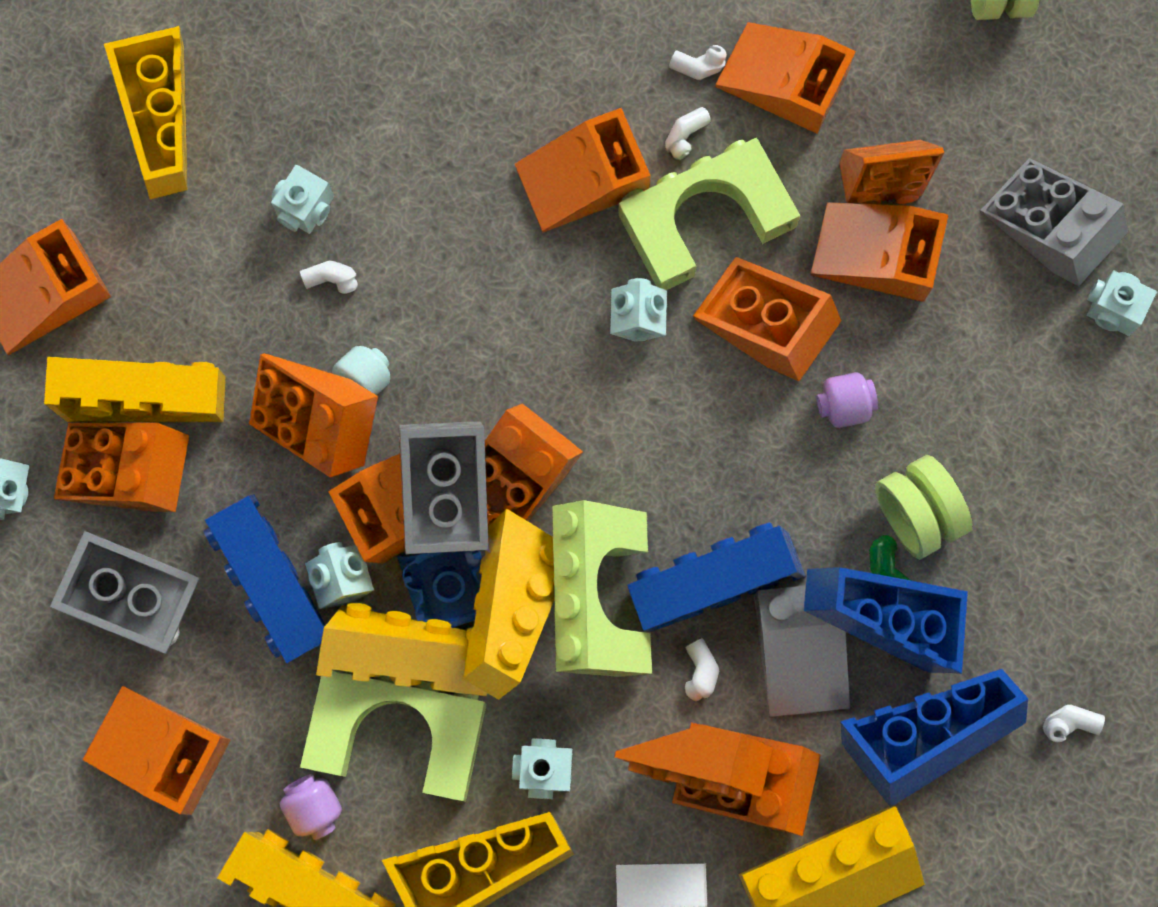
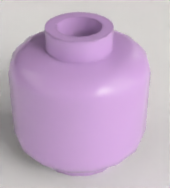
M858 372L826 379L823 385V393L816 395L821 418L828 417L830 423L836 428L866 423L872 417V411L878 409L877 394L872 380H866Z
M309 774L297 779L283 789L285 795L280 801V808L296 836L311 835L313 840H317L328 835L336 828L333 822L340 816L342 807L326 779L315 778L313 774Z

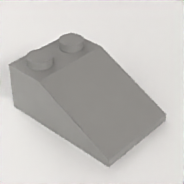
M477 421L399 425L405 553L419 554L488 550L485 440L482 423Z
M84 531L50 607L167 654L200 578Z
M806 585L758 590L753 596L769 717L850 709L846 632L804 611Z

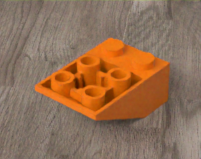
M748 22L715 87L818 134L850 71L856 51L822 35Z
M622 108L581 123L515 163V168L542 233L615 206L622 202V198L633 190L642 189L645 191L650 188L651 175Z
M923 140L845 149L839 165L846 203L881 204V201L895 199L897 204H907L918 200L919 196L923 195L944 155L943 147Z
M827 202L810 275L924 302L933 288L948 214L906 205Z
M63 219L25 239L0 263V343L7 355H11L111 298L110 293L77 236Z
M264 353L260 354L249 425L325 475L333 477L365 465L378 396L349 378Z
M523 403L507 409L485 440L488 526L505 509L529 521L567 476L583 453L580 448Z
M68 423L54 499L150 512H176L189 435L160 423Z
M399 453L358 472L328 491L364 562L383 564L405 551L401 460Z
M122 686L82 760L143 796L179 814L192 815L231 740Z
M691 722L690 728L699 726L701 724ZM744 734L773 747L761 797L746 794L744 802L724 797L711 791L703 792L684 787L682 784H676L672 800L674 804L803 836L821 754L803 746Z
M699 725L615 752L614 758L628 762V771L645 775V777L667 783L671 781L691 789L703 792L711 791L724 797L745 802L746 794L757 797L762 796L773 747L741 733Z

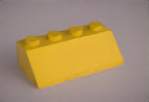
M896 806L884 808L738 874L752 907H877L925 885L915 846Z

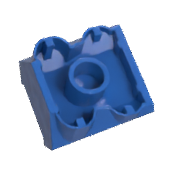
M480 550L406 554L404 552L397 556L417 621L427 622L430 619H439L449 622L453 628L475 620L476 610H474L475 597L480 590L482 574L479 573L482 558Z

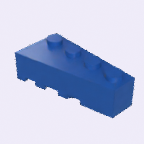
M252 494L205 519L209 528L203 530L213 550L216 552L221 549L229 563L224 566V569L235 587L242 585L249 599L244 601V604L249 614L256 623L262 620L267 628L269 635L264 638L275 658L282 655L285 662L288 663L321 644L323 629L326 624L305 586L301 587L299 584V575L285 551L281 552L278 547L280 543L272 525L265 516L261 517L257 507L260 506V503L255 494Z
M772 523L762 524L749 530L750 537L735 542L733 537L712 544V552L697 557L696 552L688 553L674 559V567L661 572L659 567H653L636 574L637 581L627 586L643 630L653 632L704 613V608L717 609L740 600L741 594L746 592L749 595H753L758 590L774 589L779 584L778 580L791 576L793 581L805 578L806 575L789 532L780 525L773 528Z
M841 567L807 569L804 601L805 612L921 670L930 673L962 674L968 591Z
M999 669L951 685V690L932 696L929 692L914 697V702L893 709L889 705L874 710V715L859 720L853 717L840 721L842 744L887 804L892 807L1024 725L1027 719L1028 697L1003 669Z

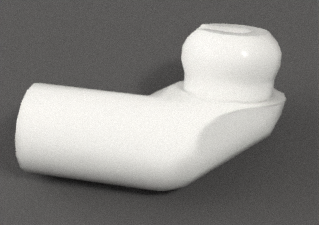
M718 45L710 46L706 54L698 58H693L676 50L670 61L669 68L694 79L701 80L720 72L726 64L727 54Z
M700 107L675 121L665 141V148L668 153H672L676 160L685 158L689 151H691V145L686 141L689 135L710 124V115L705 108Z
M326 261L300 271L306 289L329 281L336 283L340 293L346 294L356 290L358 286L355 279V271L351 267L335 261Z
M701 638L685 647L696 666L692 680L685 684L687 696L694 701L708 698L714 692L719 675L718 664L704 639Z
M1065 705L1046 718L1043 730L1049 740L1053 742H1063L1066 740V736L1076 729L1099 735L1104 726L1105 716L1074 705Z

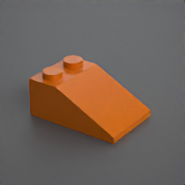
M738 257L734 258L693 315L697 322L767 368L796 381L801 380L842 321L830 294Z

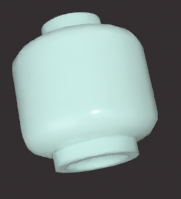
M355 346L332 368V374L349 378L375 395H378L390 382V372L387 368L389 361L376 348L371 350L364 346Z

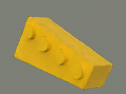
M180 26L105 43L104 47L150 200L188 190L184 45Z
M47 357L44 404L66 422H223L225 375L212 363L194 362L191 363V366L175 365L169 362L140 363Z
M505 509L488 526V550H485V556L481 558L479 571L482 574L480 590L475 597L474 610H476L474 627L470 630L463 676L465 681L498 700L521 683L554 602L553 536L508 509Z
M348 603L347 606L342 605L323 629L316 676L331 677L333 669L352 672V680L369 682L370 677L382 675L389 676L394 685L411 687L420 685L422 681H430V687L433 690L487 696L488 694L463 679L470 630L473 627L468 628L466 631L452 628L449 622L439 619H430L427 622L411 619V616L404 612L389 611L387 614L371 611L370 606L362 603Z
M548 812L502 825L493 830L458 838V840L437 846L432 845L418 849L416 852L383 859L382 862L405 907H485L570 858L574 853L555 818Z
M267 829L264 835L260 832H244L217 879L230 886L233 881H241L249 886L247 892L250 893V897L264 905L266 903L273 907H277L278 904L283 907L396 906L395 902L380 893L374 892L373 896L369 897L357 890L360 882L342 871H338L337 875L333 876L321 869L325 862L314 854L303 850L299 856L287 849L286 846L289 840L270 829Z

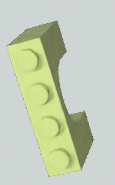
M757 137L748 142L744 140L736 141L724 150L725 153L714 158L710 156L700 158L691 165V169L678 175L676 172L669 173L660 178L655 186L645 191L642 189L633 190L622 198V202L619 203L618 216L656 287L668 290L695 276L696 264L678 233L674 220L676 211L681 204L693 195L703 192H718L734 199L745 211L762 244L797 227L800 214Z
M586 500L552 506L556 672L614 677L652 674L651 633L623 630L614 626L604 614L597 592L598 569L605 555L616 557L648 552L647 512Z
M334 670L331 677L321 676L300 768L346 777L355 735L362 720L370 712L383 705L404 704L417 709L424 716L432 734V750L422 793L466 802L486 703L478 700L479 695L455 692L454 695L439 693L438 690H433L430 687L429 682L422 681L420 685H415L414 687L394 685L389 676L382 675L369 679V682L352 680V672Z

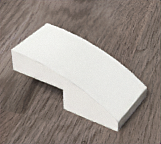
M706 863L616 865L617 907H707Z

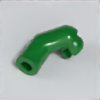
M882 535L874 540L869 549L871 573L910 580L895 568L896 540L889 535Z

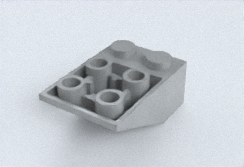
M1030 158L980 210L982 214L1051 272L1077 286L1083 283L1128 233L1123 203Z

